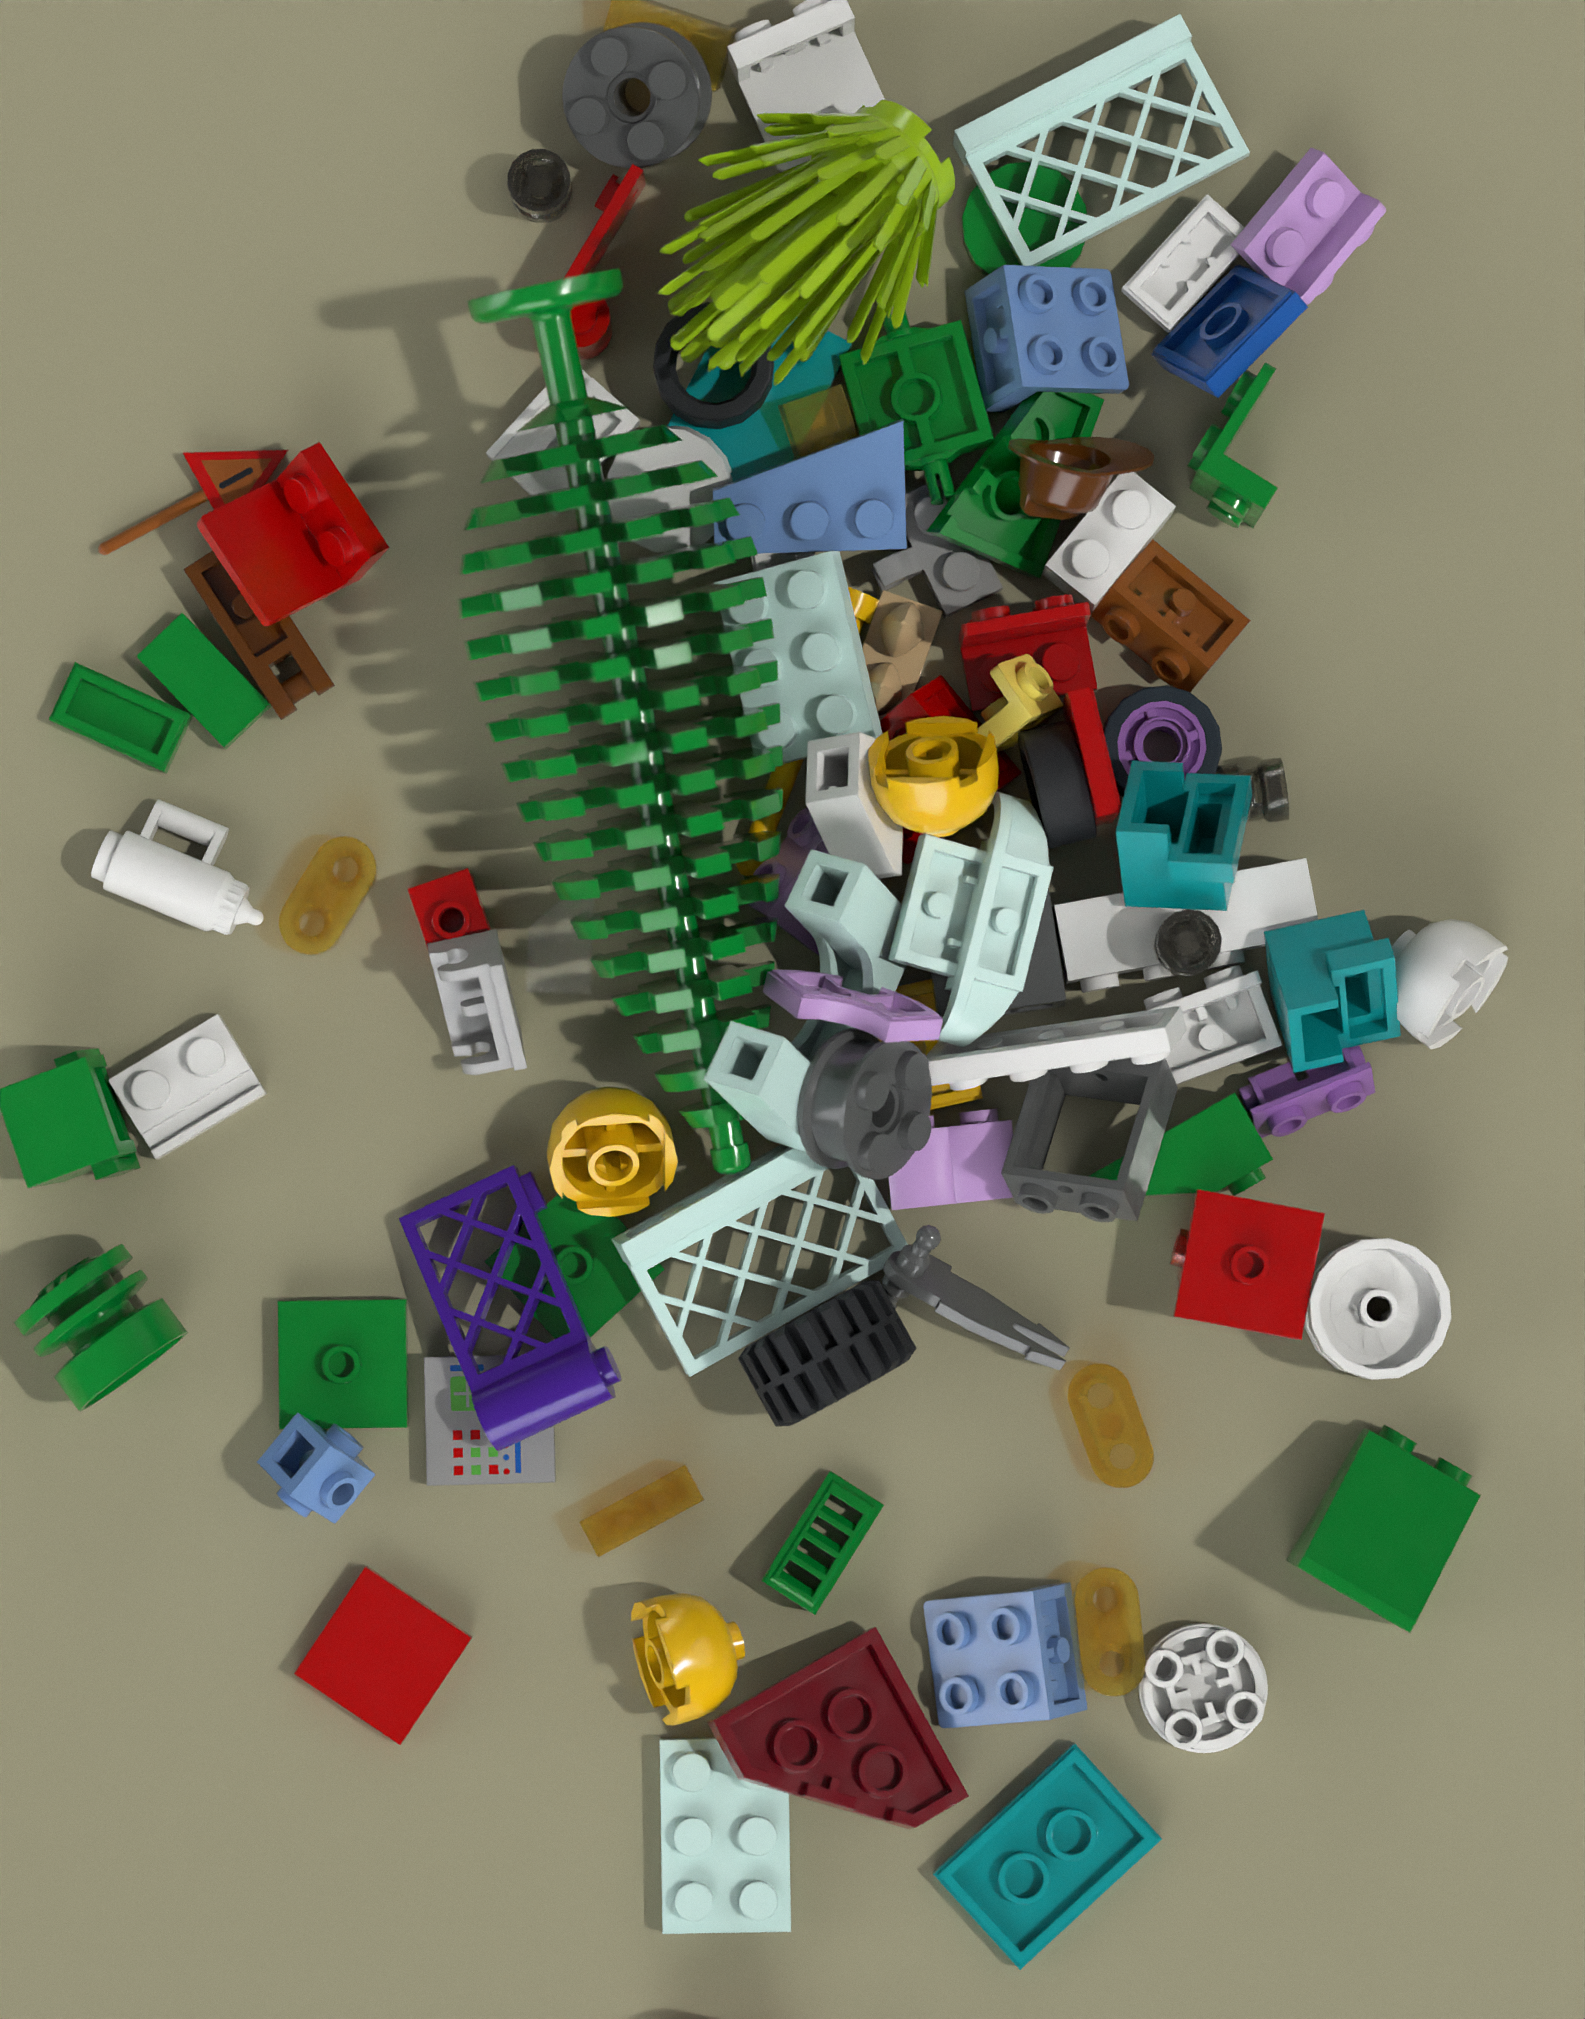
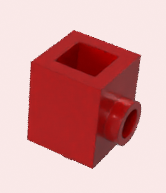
M468 868L407 889L426 945L491 930L472 872Z

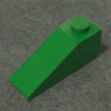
M1235 1093L1230 1094L1164 1132L1145 1196L1195 1194L1196 1189L1217 1192L1226 1186L1232 1196H1235L1266 1178L1260 1167L1272 1161L1273 1158ZM1124 1156L1088 1177L1117 1181Z

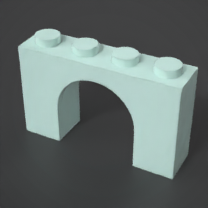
M811 849L785 907L813 936L819 951L820 973L843 976L841 987L869 995L879 994L881 987L896 991L907 965L890 961L888 957L902 904L866 864ZM807 1019L799 1034L790 1043L785 1037L731 1021L704 1080L766 1140L806 1152L798 1129V1102L805 1074L817 1051L830 1037L842 1030L854 1027L825 1020Z

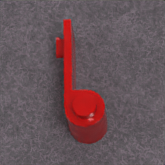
M632 164L621 184L617 182L619 177L615 174L610 177L594 205L603 213L564 278L594 272L646 185L643 169ZM605 300L573 307L571 310V320L580 360H589L600 355L609 345L612 336L610 310Z

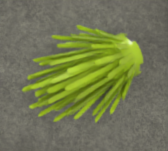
M882 99L872 107H865L863 105L855 113L757 114L756 116L765 124H774L764 128V131L770 135L800 136L754 144L747 148L708 155L698 159L699 162L707 166L726 162L731 164L716 170L712 174L713 178L724 180L810 155L811 160L694 207L685 213L684 219L686 222H693L712 213L715 214L699 222V226L667 243L661 248L659 253L672 254L698 238L703 239V242L684 254L683 263L688 264L723 242L725 243L658 291L657 294L670 295L704 270L707 271L668 301L670 314L683 316L689 309L700 305L709 296L713 300L671 337L670 345L676 351L685 347L681 351L680 357L687 363L693 362L711 345L715 348L723 347L709 359L707 371H711L717 366L722 370H727L737 361H743L739 365L740 376L742 377L791 324L766 357L768 361H775L791 343L794 345L792 351L774 373V386L783 381L798 360L802 362L809 360L845 301L885 249L847 331V343L854 342L876 299L878 306L860 352L862 362L866 364L872 354L885 316L887 315L889 318L892 311L891 320L893 327L897 329L901 325L916 264V280L921 288H923L924 284L928 287L937 211L949 201L955 189V175L950 157H947L940 163L933 148L924 138L932 129L909 109L888 100Z

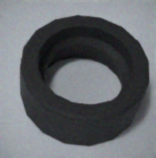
M706 302L689 309L683 316H675L665 325L655 344L653 371L660 397L675 416L695 427L723 429L743 423L761 408L772 388L774 361H768L766 358L771 350L770 346L751 366V375L744 389L732 399L713 403L704 402L691 396L679 382L676 371L679 351L671 347L670 340L675 333L711 303Z
M1063 720L1020 731L1018 733V745L1024 776L1032 806L1042 823L1048 848L1052 849L1095 838L1097 826L1091 794L1079 748L1069 722Z

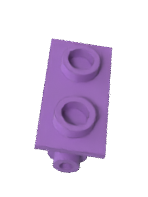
M1360 1046L1343 1048L1344 1062L1306 1070L1309 1078L1299 1082L1289 1062L1247 1078L1249 1085L1239 1088L1238 1091L1246 1111L1251 1112L1253 1125L1260 1137L1263 1138L1271 1134L1276 1137L1292 1134L1301 1129L1308 1119L1328 1111L1334 1113L1349 1111L1363 1103L1368 1095L1375 1093L1372 1067L1370 1062L1366 1063Z

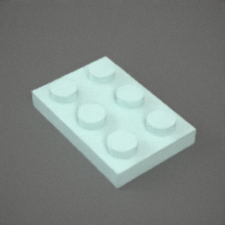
M828 551L714 582V584H728L756 577H763L766 597L744 601L745 604L720 610L724 625H738L772 618L774 638L753 642L752 647L730 652L733 666L743 667L770 660H777L778 663L777 681L760 684L761 688L740 694L744 707L752 708L775 702L780 703L781 723L769 725L768 730L751 734L752 747L761 749L781 745L783 764L807 758L808 741L856 732L864 733L873 738H877L882 734L840 551Z
M715 1737L660 1738L662 1934L791 1932L789 1794L739 1780Z

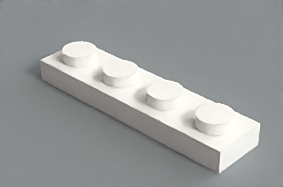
M1181 1006L982 1034L964 1047L938 1041L926 1057L929 1062L932 1086L949 1084L952 1090H966L985 1083L987 1078L1009 1075L1011 1081L1023 1082L1041 1077L1048 1072V1069L1070 1066L1073 1073H1086L1106 1066L1111 1060L1131 1058L1133 1064L1154 1063L1170 1055V1052L1187 1029Z

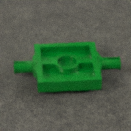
M905 309L902 323L895 329L891 320V312L890 317L888 318L886 315L883 321L886 335L876 341L867 363L863 364L860 355L862 348L839 355L840 363L860 435L903 418L905 471H923L931 504L942 505L944 503L938 485L939 479L941 480L947 502L955 493L947 463L952 462L962 454L989 447L994 441L993 432L961 320L933 328H910Z

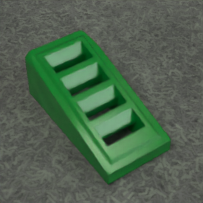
M830 1470L761 1581L816 1615L884 1504ZM830 1494L862 1513L857 1524L824 1505ZM817 1516L849 1536L843 1546L811 1527ZM803 1538L835 1558L829 1568L797 1549ZM789 1560L821 1580L815 1590L783 1571Z

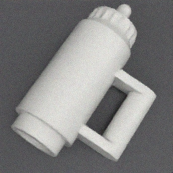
M160 799L156 801L140 835L131 831H126L124 835L110 830L96 856L91 877L104 882V890L203 931L215 930L227 935L231 934L238 924L250 923L252 925H259L264 919L263 914L254 909L247 900L250 891L248 885L235 880L230 872L214 866L227 838L229 828ZM158 827L207 846L208 848L202 861L153 841Z

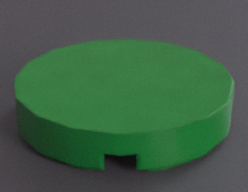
M1031 162L1009 163L990 172L989 175L996 187L1021 194ZM1038 165L1028 197L1065 207L1072 182L1058 170ZM977 185L969 194L962 216L963 243L975 266L981 270L982 274L987 276L1002 265L1020 264ZM1077 190L1071 210L1087 215L1086 205ZM1003 200L1012 219H1014L1018 204ZM1027 207L1024 208L1018 230L1030 252L1054 240L1060 223V217ZM1068 220L1064 234L1082 224ZM1085 241L1038 266L1072 268L1080 259Z

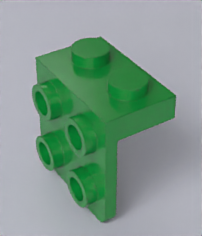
M1267 362L1264 363L1257 376L1248 370L1243 373L1221 411V414L1228 417L1229 421L1224 429L1219 428L1213 423L1211 424L1187 467L1196 472L1189 489L1210 501L1206 509L1213 516L1235 528H1239L1242 522L1254 528L1278 489L1275 485L1225 455L1276 371V368Z

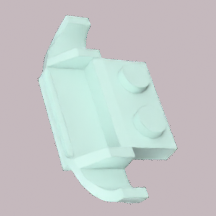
M997 791L991 802L994 804L995 812L990 838L982 840L980 849L928 834L919 835L888 957L890 961L948 977L945 989L950 990L951 994L943 1016L938 1041L960 1047L969 1045L985 1033L1004 1015L1017 994L1023 992L1053 867L1049 865L1046 835L1036 810L1027 800Z

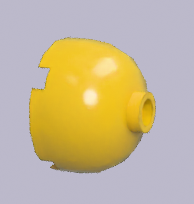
M948 716L919 718L906 722V734L898 736L889 741L888 731L878 736L868 750L871 785L876 801L894 823L918 833L945 837L956 833L959 829L975 821L984 814L991 804L998 789L995 736L990 731L987 737L978 734L977 722L967 718Z
M606 1086L586 1091L571 1100L552 1123L548 1140L547 1158L554 1189L562 1198L564 1193L567 1198L576 1201L577 1209L588 1215L617 1217L638 1212L650 1205L649 1196L656 1193L663 1184L666 1191L673 1182L678 1159L670 1125L665 1115L651 1100L628 1088Z
M677 1593L635 1602L631 1611V1622L643 1619L644 1636L632 1639L634 1654L640 1677L652 1706L656 1708L666 1705L670 1712L662 1721L666 1725L674 1726L698 1719L715 1711L731 1693L737 1679V1660L745 1657L744 1641L738 1625L734 1621L726 1623L721 1612L713 1604L700 1596Z

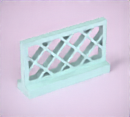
M1181 14L954 130L953 146L964 166H968L1021 266H1038L1249 156L1250 151L1191 43L1192 35ZM1182 63H1185L1196 84L1190 107L1154 96L1160 75ZM1151 80L1147 94L1133 90ZM1201 95L1211 113L1197 109ZM1116 97H1121L1144 104L1134 136L1098 125L1105 103ZM1150 107L1186 117L1177 149L1141 139ZM1095 109L1091 123L1077 119ZM1193 120L1218 127L1230 149L1211 159L1184 152ZM1060 126H1065L1087 133L1078 165L1042 154L1049 132ZM1094 136L1130 146L1121 178L1085 168ZM1039 138L1035 152L1020 148ZM1137 149L1173 160L1166 182L1155 188H1150L1127 181ZM1004 155L1031 162L1022 193L1018 194L996 187L985 165ZM1180 162L1195 166L1176 176ZM1038 165L1074 175L1065 207L1028 197ZM1081 178L1117 189L1110 211L1096 218L1071 210ZM1124 191L1139 195L1120 205ZM1003 200L1018 204L1014 219H1012ZM1027 207L1060 217V223L1054 240L1030 252L1018 230L1024 208ZM1068 220L1082 224L1064 234Z
M781 1144L752 1160L750 1166L744 1171L725 1175L611 1239L623 1262L627 1263L687 1376H693L884 1268L885 1262L893 1252L901 1251L905 1245H908L873 1179L864 1178L851 1169L856 1178V1184L849 1206L816 1197L823 1173L829 1168L815 1163L806 1152ZM811 1179L806 1194L791 1190ZM863 1194L874 1213L859 1209ZM780 1195L804 1201L794 1237L761 1228L768 1202ZM814 1204L847 1213L836 1249L804 1240ZM755 1210L751 1225L736 1221ZM857 1216L878 1222L891 1244L890 1247L868 1259L846 1253ZM725 1226L749 1232L738 1268L705 1259L712 1233ZM758 1235L791 1244L781 1281L748 1271ZM699 1241L695 1256L680 1252ZM801 1247L834 1257L827 1281L813 1290L791 1284ZM669 1257L693 1263L683 1299L659 1293L647 1270ZM844 1260L858 1264L840 1274ZM703 1266L735 1275L725 1312L692 1302ZM745 1279L778 1288L771 1313L758 1321L735 1315ZM788 1291L802 1295L784 1306ZM665 1303L680 1307L676 1322H674ZM692 1310L723 1319L716 1344L693 1357L682 1337L689 1311ZM733 1322L747 1326L729 1336Z

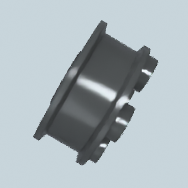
M650 22L622 25L591 38L573 57L563 84L565 117L578 142L599 160L623 168H630L632 164L639 168L651 166L672 158L687 149L705 127L712 104L710 74L701 54L695 46L677 31ZM631 78L643 81L650 91L651 100L645 112L632 108L626 99L625 90Z
M857 1028L845 1029L830 1037L812 1059L805 1074L799 1096L798 1129L802 1145L808 1156L820 1166L831 1169L849 1166L856 1174L873 1180L884 1179L898 1172L909 1161L915 1151L925 1147L931 1134L929 1113L932 1085L929 1062L926 1055L909 1041L880 1042L877 1037Z

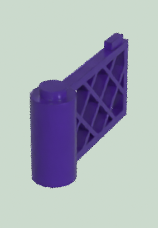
M514 1165L399 1218L471 1390L472 1402L479 1422L488 1440L497 1451L615 1398L613 1384L622 1380L610 1350L607 1346L596 1349L583 1323L537 1214L548 1207L534 1174L530 1171L521 1176L518 1168ZM509 1186L517 1207L508 1230L505 1231L478 1221L477 1219L486 1196ZM471 1203L466 1216L454 1212ZM442 1216L463 1223L450 1258L429 1251L420 1230L421 1226ZM523 1222L531 1240L518 1236ZM474 1227L504 1238L491 1274L461 1263ZM515 1243L536 1250L541 1261V1266L532 1289L502 1278ZM434 1261L447 1265L442 1279ZM457 1270L487 1280L474 1316L454 1309L449 1299L448 1293ZM547 1280H549L556 1298L543 1294ZM498 1285L529 1296L515 1332L485 1320ZM539 1301L561 1308L570 1333L548 1343H543L526 1336ZM458 1318L471 1323L466 1337ZM482 1327L512 1338L503 1363L480 1373L472 1351ZM523 1343L535 1347V1349L518 1356Z

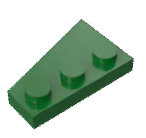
M1037 391L1023 400L926 532L1027 577L1041 578L1061 520L1029 516L1021 510V492L1019 489L1021 456L1008 448L1009 442L1018 438L1046 441L1091 437L1104 399L1091 393Z

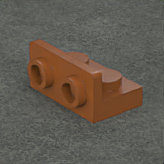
M1154 539L1111 586L1091 613L1093 619L1103 626L1105 632L1113 640L1125 644L1149 664L1162 681L1190 693L1251 621Z

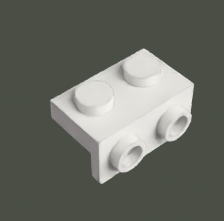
M1240 965L1233 966L1203 978L1207 987L1205 990L1183 997L1180 988L1177 987L1143 1000L1147 1011L1181 1006L1187 1030L1170 1052V1055L1166 1057L1177 1085L1282 1046L1260 987L1262 981L1258 971L1243 975Z

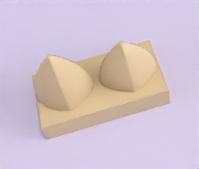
M885 590L882 591L862 647L879 721L916 690L943 613L939 609Z

